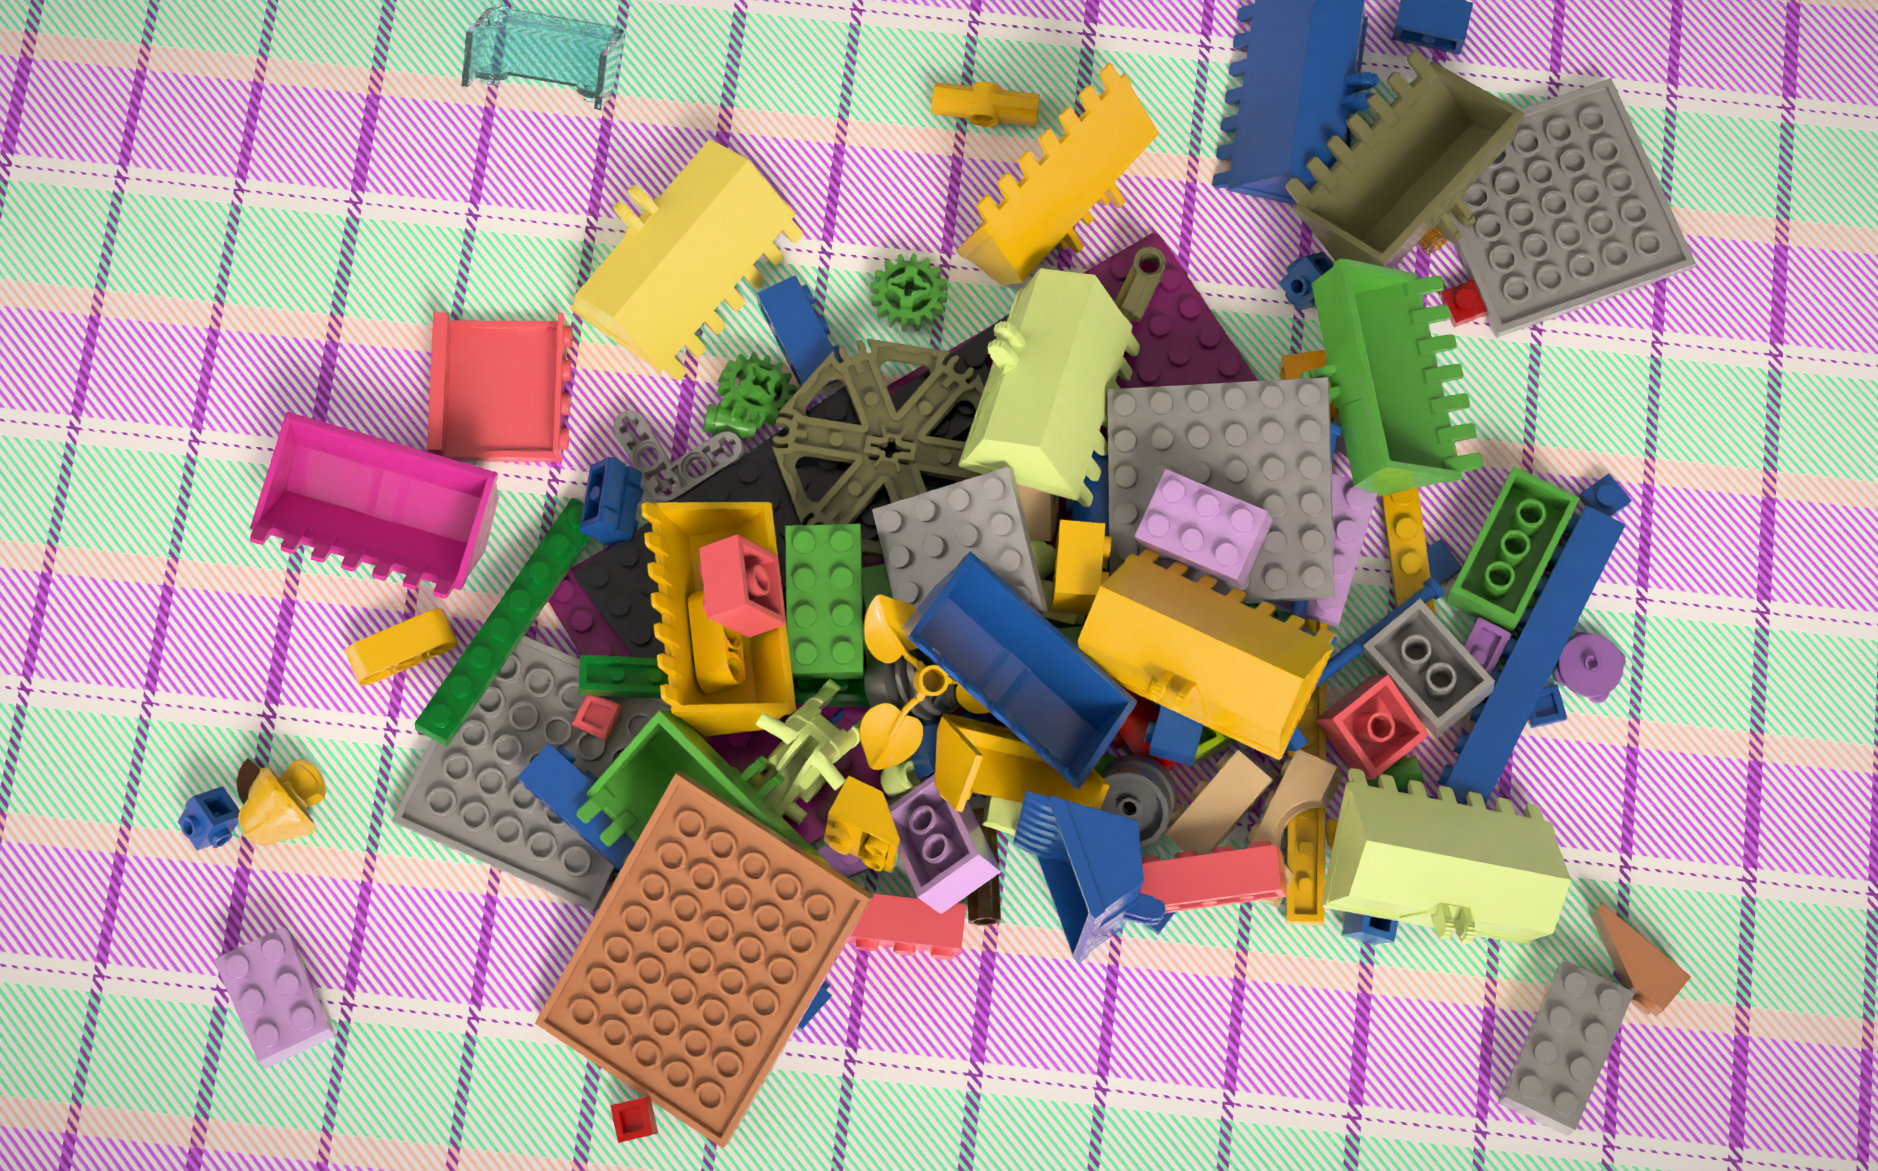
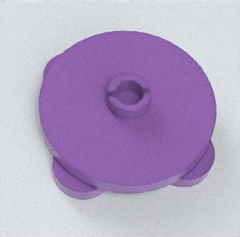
M1578 632L1565 645L1559 657L1558 666L1554 670L1553 677L1557 684L1566 686L1573 693L1586 697L1593 703H1603L1608 698L1609 693L1620 682L1626 658L1609 639L1596 634Z

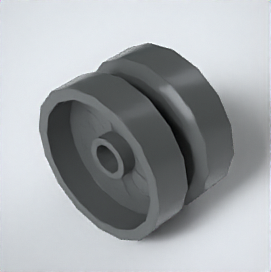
M1140 754L1123 755L1109 762L1100 773V776L1110 785L1100 810L1138 820L1140 846L1143 849L1156 842L1166 830L1177 800L1176 785L1167 768L1154 758Z

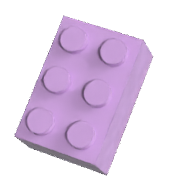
M1165 469L1134 537L1145 548L1243 588L1273 523V519L1269 512Z
M934 774L888 808L900 838L898 855L917 897L942 914L995 877L1001 870L968 801H966L962 812L955 811L947 800L939 796L940 792L934 785Z
M285 927L214 959L256 1059L265 1069L336 1036L293 937Z

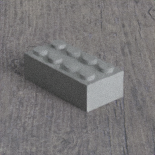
M1563 960L1554 972L1498 1104L1566 1136L1573 1133L1577 1129L1635 992Z

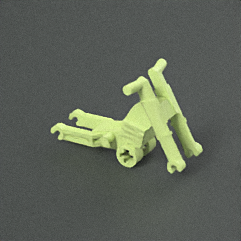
M831 679L823 685L815 696L809 698L802 707L788 717L786 723L765 712L762 713L756 723L757 726L783 741L767 758L768 763L765 768L768 770L767 774L764 777L761 774L755 775L749 782L759 791L773 775L779 772L785 779L766 799L773 804L772 808L781 817L785 814L797 825L803 821L808 813L799 807L795 801L800 797L806 803L810 802L826 781L834 790H837L846 780L833 764L860 742L859 728L861 720L846 732L844 729L840 731L820 714L821 709L827 706L833 699L832 697L841 689Z

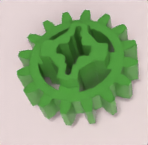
M915 253L910 257V261H905L902 254H898L896 264L885 260V272L876 269L875 279L878 282H871L870 292L875 294L871 296V305L879 306L877 317L880 319L887 315L890 328L896 322L901 323V330L903 332L906 331L908 324H913L916 331H920L922 321H925L930 326L933 325V313L942 315L943 306L940 303H947L948 293L943 291L947 288V280L939 279L941 268L938 266L931 270L928 257L922 263L917 262V255ZM918 275L924 277L929 283L923 282ZM907 289L914 290L912 291L911 296L904 295L906 294ZM889 302L895 303L900 310L895 309Z
M752 352L749 360H747L744 355L739 354L735 362L732 360L727 362L725 369L722 370L717 382L720 385L716 392L717 395L724 396L720 405L732 408L730 413L732 418L738 414L743 417L742 424L747 425L749 420H754L757 428H761L764 420H766L769 425L774 426L777 418H779V411L793 397L797 389L796 385L789 384L792 374H783L780 371L783 366L781 362L776 365L770 364L771 357L769 355H766L764 360H758L756 352ZM738 377L739 382L737 387H735V379ZM776 393L778 394L777 402L774 401Z

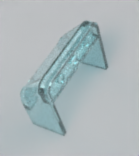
M489 7L466 31L461 86L469 87L476 78H479V82L486 85H499L501 80L507 79L510 75L577 87L576 92L583 96L584 101L595 103L594 109L602 110L612 95L623 47L624 30L611 25L506 7Z

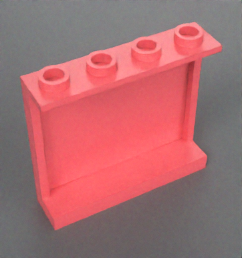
M433 312L427 451L429 453L457 461L562 462V450L569 449V429L563 428V418L570 415V394H564L565 381H571L572 374L571 360H566V347H572L573 343L572 326L566 325L564 313H558V321L450 320L448 312Z

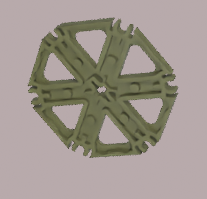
M867 338L871 353H867L865 343L862 340L857 341L859 354L855 357L848 356L844 346L839 347L841 364L835 358L833 350L779 411V418L776 420L777 427L786 428L789 431L785 437L773 436V445L777 447L772 446L800 524L803 525L812 516L814 517L807 522V525L852 524L884 487L890 503L926 493L927 490L921 475L956 481H964L983 475L958 466L966 442L929 436L958 402L968 401L973 404L977 411L984 391L979 373L976 379L969 383L973 378L974 369L970 367L964 374L956 373L954 368L959 364L960 358L957 355L951 357V352L875 339ZM951 357V359L948 361L947 366L943 365L945 361ZM887 361H895L926 367L930 372V376L896 413L880 372L881 365ZM839 380L846 386L860 425L808 417L806 415V408L830 381ZM889 442H894L896 449L901 450L900 453H894L892 458H887L885 451L880 450L881 447H887ZM807 456L851 463L852 465L820 502H812L806 497L795 468L796 462L800 458ZM862 539V555L884 558L879 541Z

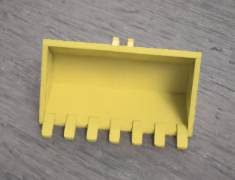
M711 139L706 142L659 198L656 197L652 201L643 190L635 185L628 189L627 192L643 211L639 218L623 202L619 201L613 207L615 213L618 214L629 229L624 234L623 240L575 294L574 303L570 308L580 318L660 373L665 370L675 380H681L686 374V369L675 358L683 346L695 357H700L706 350V346L694 334L704 323L715 334H720L725 328V322L714 311L722 301L734 311H739L744 306L745 300L734 289L740 279L743 277L753 288H759L764 282V277L753 265L758 258L763 255L775 266L783 260L784 255L773 243L775 238L782 232L791 242L797 243L803 236L801 229L792 220L796 213L780 198L750 160Z

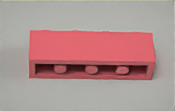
M1270 841L1249 843V848L1234 850L1233 846L1215 847L1211 849V854L1197 855L1195 851H1184L1174 854L1175 859L1161 861L1160 857L1157 856L1142 857L1144 882L1139 892L1154 896V899L1162 900L1165 903L1166 913L1288 897L1283 852L1276 844L1271 845Z
M873 894V899L847 943L856 944L855 948L863 951H878V946L893 948V953L912 956L915 955L917 950L931 952L930 956L932 958L951 960L953 955H961L966 904L956 903L940 914L918 898Z

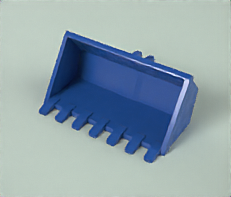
M1255 0L1254 4L1238 9L1237 20L1240 22L1252 21L1251 31L1235 35L1233 40L1234 48L1237 50L1248 48L1246 59L1232 62L1229 67L1230 76H1244L1242 87L1227 90L1225 94V103L1240 105L1237 115L1225 117L1221 121L1220 130L1225 133L1235 132V139L1233 143L1221 145L1217 148L1216 158L1221 161L1231 160V166L1229 171L1217 173L1213 176V187L1217 189L1227 188L1231 192L1296 205V201L1285 188L1286 184L1292 178H1297L1308 190L1315 185L1317 181L1306 168V163L1312 157H1318L1328 169L1333 166L1337 159L1326 146V142L1333 135L1339 136L1350 148L1353 132L1347 126L1346 121L1356 112L1370 108L1366 101L1371 96V93H1360L1359 91L1371 89V87L1375 88L1379 83L1377 74L1361 72L1368 27L1364 0Z
M971 551L962 558L957 567L935 585L901 627L906 637L924 654L929 656L943 671L956 680L971 696L984 705L998 720L1003 722L1017 737L1031 747L1045 762L1077 789L1082 786L1138 702Z
M1029 791L1025 792L1013 844L1027 853L1037 856L1072 957L1077 964L1085 960L1091 951L1122 930L1127 920L1143 925L1148 924L1149 926L1159 924L1161 919L1164 918L1163 914L1166 913L1165 903L1158 898L1154 899V896L1139 892L1144 882L1138 820L1054 796L1047 797Z

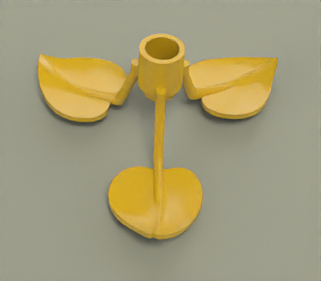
M881 594L873 598L865 615L864 638L867 648L876 659L883 663H893L903 654L904 658L917 669L913 676V686L917 694L901 711L892 704L883 703L870 708L863 716L859 728L860 741L868 766L874 770L894 767L915 753L922 741L923 726L917 718L907 716V714L916 704L923 701L925 696L942 694L947 689L948 684H957L955 689L956 700L968 712L975 714L990 712L956 680L948 677V674L939 666H925L922 661L917 660L910 654V650H915L918 647L906 637L901 627L916 608L907 602L892 599Z

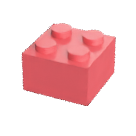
M738 534L699 548L701 559L699 572L703 579L705 595L703 607L707 618L748 638L786 625L778 555Z
M1388 674L1369 676L1315 719L1348 768L1362 770L1366 779H1376L1430 735Z

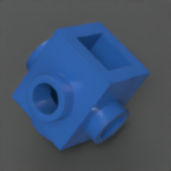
M1323 251L1307 255L1304 258L1300 257L1293 261L1286 268L1288 274L1278 283L1285 291L1287 300L1300 311L1312 307L1317 309L1311 283L1333 267V263Z
M224 786L197 794L186 802V809L177 822L183 834L190 840L197 851L210 846L213 848L221 847L232 838V832L239 822L238 815L240 810Z

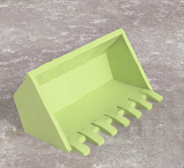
M1040 268L1025 288H1020L1016 293L1007 322L1000 321L995 324L994 336H997V340L994 339L988 344V354L993 359V364L958 466L981 474L1010 467L1013 468L1016 483L1019 485L1077 500L1084 507L1091 506L1093 495L1084 484V479L1087 476L1092 481H1098L1101 475L1100 467L1092 458L1093 450L1100 456L1107 455L1108 442L1100 433L1101 425L1108 430L1107 389H1121L1115 381L1117 375L1124 381L1131 379L1132 368L1123 355L1126 351L1131 356H1137L1140 350L1139 343L1131 333L1133 326L1121 313L1096 275Z
M1354 768L1349 770V782L1345 786L1321 907L1432 927L1435 929L1437 936L1444 940H1448L1452 937V933L1456 932L1457 937H1459L1458 940L1465 944H1470L1475 936L1528 945L1534 939L1554 933L1571 877L1558 845L1552 822L1545 821L1541 808L1538 805L1527 803L1525 807L1526 817L1515 814L1509 799L1499 797L1496 801L1497 811L1486 809L1483 797L1479 793L1469 792L1466 796L1467 805L1457 803L1454 792L1449 787L1439 786L1437 790L1438 799L1427 797L1422 782L1410 780L1407 785V794L1398 792L1392 776L1380 774L1378 778L1379 788L1368 786L1362 770Z

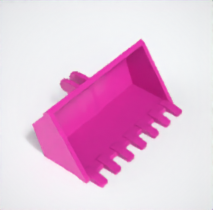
M287 411L250 525V529L253 531L249 541L263 545L271 535L283 539L280 550L293 554L301 544L313 547L311 560L321 563L325 562L331 553L344 557L341 568L351 572L356 571L362 562L375 566L372 571V577L382 581L386 580L392 571L406 575L402 586L413 590L417 589L422 580L436 583L433 595L446 599L453 589L461 591L468 576L485 553L499 499L496 484L498 473Z

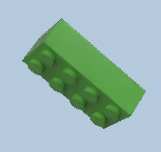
M1513 466L1444 603L1477 619L1480 617L1513 633L1580 498Z
M860 524L785 526L787 636L793 681L865 679L862 532Z

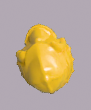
M295 760L281 777H278L269 767L261 768L249 789L248 799L240 808L238 815L243 836L250 838L259 845H271L281 840L286 841L297 837L300 838L309 833L313 834L317 826L306 812V809L324 800L326 795L324 778L315 765L309 761Z

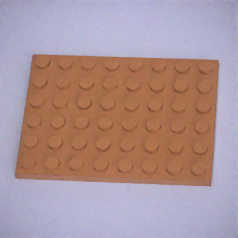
M680 770L672 778L534 1024L644 1097L650 1096L653 1103L724 1149L735 1134L874 895Z

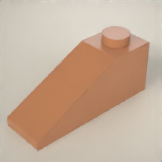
M1601 903L1591 914V918L1624 988L1635 992L1631 1000L1633 1005L1644 1014L1649 1015L1652 1013L1657 1017L1666 1009L1691 976Z

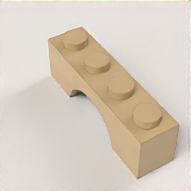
M1300 749L1295 752L1293 757L1289 756L1281 769L1280 775L1283 778L1277 790L1273 789L1269 793L1264 804L1266 813L1261 823H1256L1252 827L1247 843L1270 841L1271 845L1276 844L1281 850V838L1284 829L1296 815L1313 808H1328L1344 776L1337 766ZM1284 862L1286 886L1288 890V887L1294 877V874L1289 870V868L1286 866ZM1284 897L1260 901L1278 909Z

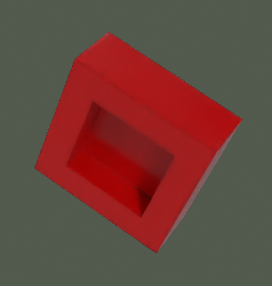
M1473 280L1440 293L1439 298L1442 304L1449 307L1450 321L1454 328L1486 316V308Z
M650 1096L610 1105L618 1143L659 1134Z

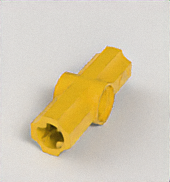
M986 81L976 82L972 86L935 82L931 114L967 118L972 124L982 127H993L998 125L999 122L1036 127L1040 94L1003 90L1000 85Z

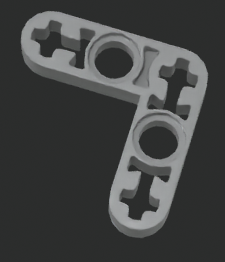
M627 410L620 413L614 421L616 437L635 469L642 472V481L649 493L659 503L678 502L746 454L744 442L735 433L724 431L674 462H671L648 421L640 413ZM631 420L635 424L639 423L635 429L644 441L637 443L635 438L628 432L624 433L628 429L626 425L628 421ZM726 441L731 445L736 444L732 448L734 454L731 457L724 453L715 458L720 463L716 467L710 457L706 455L709 451L714 456L723 452L724 447L722 444ZM649 448L657 450V462L651 467L642 466L640 463L642 452ZM696 459L704 460L707 465L705 474L698 478L691 477L688 473L690 463ZM660 472L669 483L675 482L671 486L672 493L668 496L663 492L659 493L663 486L654 475Z

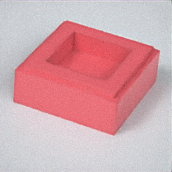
M586 695L572 726L607 742L623 707L600 696Z

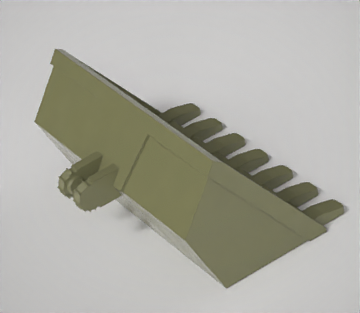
M1412 51L1406 60L1417 74V77L1409 84L1399 72H1392L1386 81L1397 95V98L1390 105L1380 94H1371L1366 103L1377 116V119L1370 126L1358 114H1353L1346 121L1347 126L1357 138L1350 148L1337 135H1333L1326 142V146L1337 159L1333 166L1328 169L1318 157H1312L1306 163V168L1317 181L1315 185L1308 190L1297 178H1292L1286 184V190L1297 203L1293 210L1300 219L1305 221L1335 261L1338 259H1350L1394 269L1425 234L1435 227L1443 234L1445 239L1455 244L1462 235L1448 216V213L1451 211L1454 217L1463 226L1468 228L1476 222L1474 215L1462 198L1465 196L1467 189L1515 139L1518 125L1523 120L1524 113L1433 61L1429 63L1419 51Z

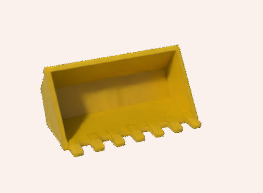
M641 503L642 515L652 524L653 533L647 532L644 534L645 544L647 548L655 553L656 563L650 562L647 564L648 574L650 578L658 583L659 593H651V603L653 608L661 613L662 623L654 624L655 637L665 645V654H658L657 661L659 669L668 675L669 685L664 684L660 686L661 697L671 705L672 714L683 719L704 736L764 730L756 725L763 712L778 720L784 715H791L796 711L786 625L750 638L742 635L746 668L745 682L709 695L700 688L696 677L688 610L689 595L704 589L703 579L699 572V565L701 563L699 548L738 534L778 555L772 503Z
M1145 549L1139 556L1131 553L1126 558L1124 564L1100 586L1078 638V648L1121 687L1280 760L1335 646L1330 643L1335 634L1324 628H1321L1315 636L1303 632L1301 629L1304 626L1305 620L1296 615H1291L1285 623L1271 617L1276 607L1267 602H1261L1256 609L1242 604L1246 593L1239 589L1233 588L1226 596L1213 591L1217 580L1208 575H1204L1197 583L1184 577L1188 567L1179 562H1174L1168 569L1156 565L1159 553L1151 549Z

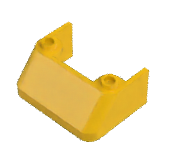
M943 714L937 728L934 785L940 792L939 796L947 800L955 811H963L965 803L970 799L972 792L1023 803L1026 791L1047 797L1054 796L1084 806L1101 809L1110 785L1094 768L1082 786L1077 789L1008 727L953 714Z

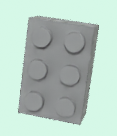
M1421 599L1417 600L1363 645V657L1379 675H1389L1418 719L1436 739L1493 692L1495 680Z

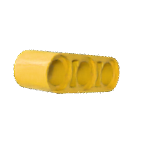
M703 589L689 595L688 610L697 681L703 692L711 695L744 683L746 668L742 635L707 618L703 607V599L705 597Z
M438 608L359 640L345 649V654L358 685L366 686L444 654L456 647L458 641L444 609Z

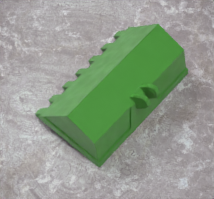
M1338 259L1335 261L1330 270L1311 283L1327 356V366L1303 372L1299 378H1329L1331 384L1330 403L1334 402L1335 408H1338L1354 487L1370 493L1378 492L1377 496H1383L1436 483L1462 480L1461 472L1482 468L1484 464L1480 453L1458 456L1455 442L1475 438L1477 436L1475 425L1473 423L1451 426L1448 414L1449 412L1469 408L1468 394L1461 393L1445 396L1442 383L1462 379L1464 376L1461 364H1451L1438 367L1436 353L1457 348L1455 335L1448 334L1432 337L1429 324L1450 319L1449 307L1447 305H1439L1425 308L1423 295L1444 289L1442 277L1432 276L1419 279L1416 273L1350 259Z
M659 710L589 789L586 795L590 799L576 814L583 823H588L602 810L613 823L600 835V840L610 847L626 834L636 844L675 773L681 770L830 866L772 808L773 804L766 799L785 778L778 772L759 791L749 782L755 775L760 774L766 768L768 761L763 756L758 758L741 774L735 767H731L687 722L672 714L671 710L665 712ZM631 851L624 857V859H623V863H624V864H625V862H626L628 856L630 855Z

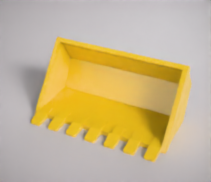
M1108 63L1099 73L1105 87L1100 96L1097 95L1092 85H1087L1079 94L1085 112L1078 118L1072 107L1068 106L1059 115L1060 123L1065 132L1063 136L1058 140L1053 131L1047 128L1038 138L1045 155L1037 162L1032 152L1027 150L1018 159V164L1024 175L1023 179L1017 184L1008 172L1000 178L997 185L1004 199L996 206L989 195H985L976 205L983 222L956 252L962 258L969 259L1001 286L1022 283L1055 246L1062 250L1070 247L1075 253H1079L1084 246L1073 227L1079 220L1086 226L1094 220V217L1088 210L1097 201L1106 206L1111 201L1116 208H1120L1125 203V199L1114 182L1158 136L1159 132L1134 92L1128 76L1125 73L1119 76L1111 63Z

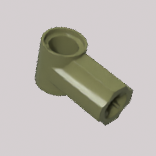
M1144 247L1135 254L1133 265L1114 302L1129 321H1141L1157 286L1163 279L1166 264L1165 256L1155 247ZM1144 262H1152L1157 266L1158 270L1154 273H1145L1139 266Z

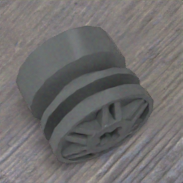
M919 648L909 651L912 656L922 661L925 666H938ZM903 654L893 663H883L876 658L868 663L865 672V691L871 708L887 703L896 706L901 711L916 696L917 691L913 686V676L917 669L904 658ZM948 684L947 689L940 695L925 696L924 700L916 704L908 712L907 716L915 717L920 722H923L925 720L937 719L943 714L953 713L960 707L955 697L957 684Z

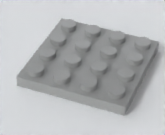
M1005 467L872 509L893 599L907 602L917 609L935 585L957 567L962 558L971 551L1040 614L1048 612L1013 468Z

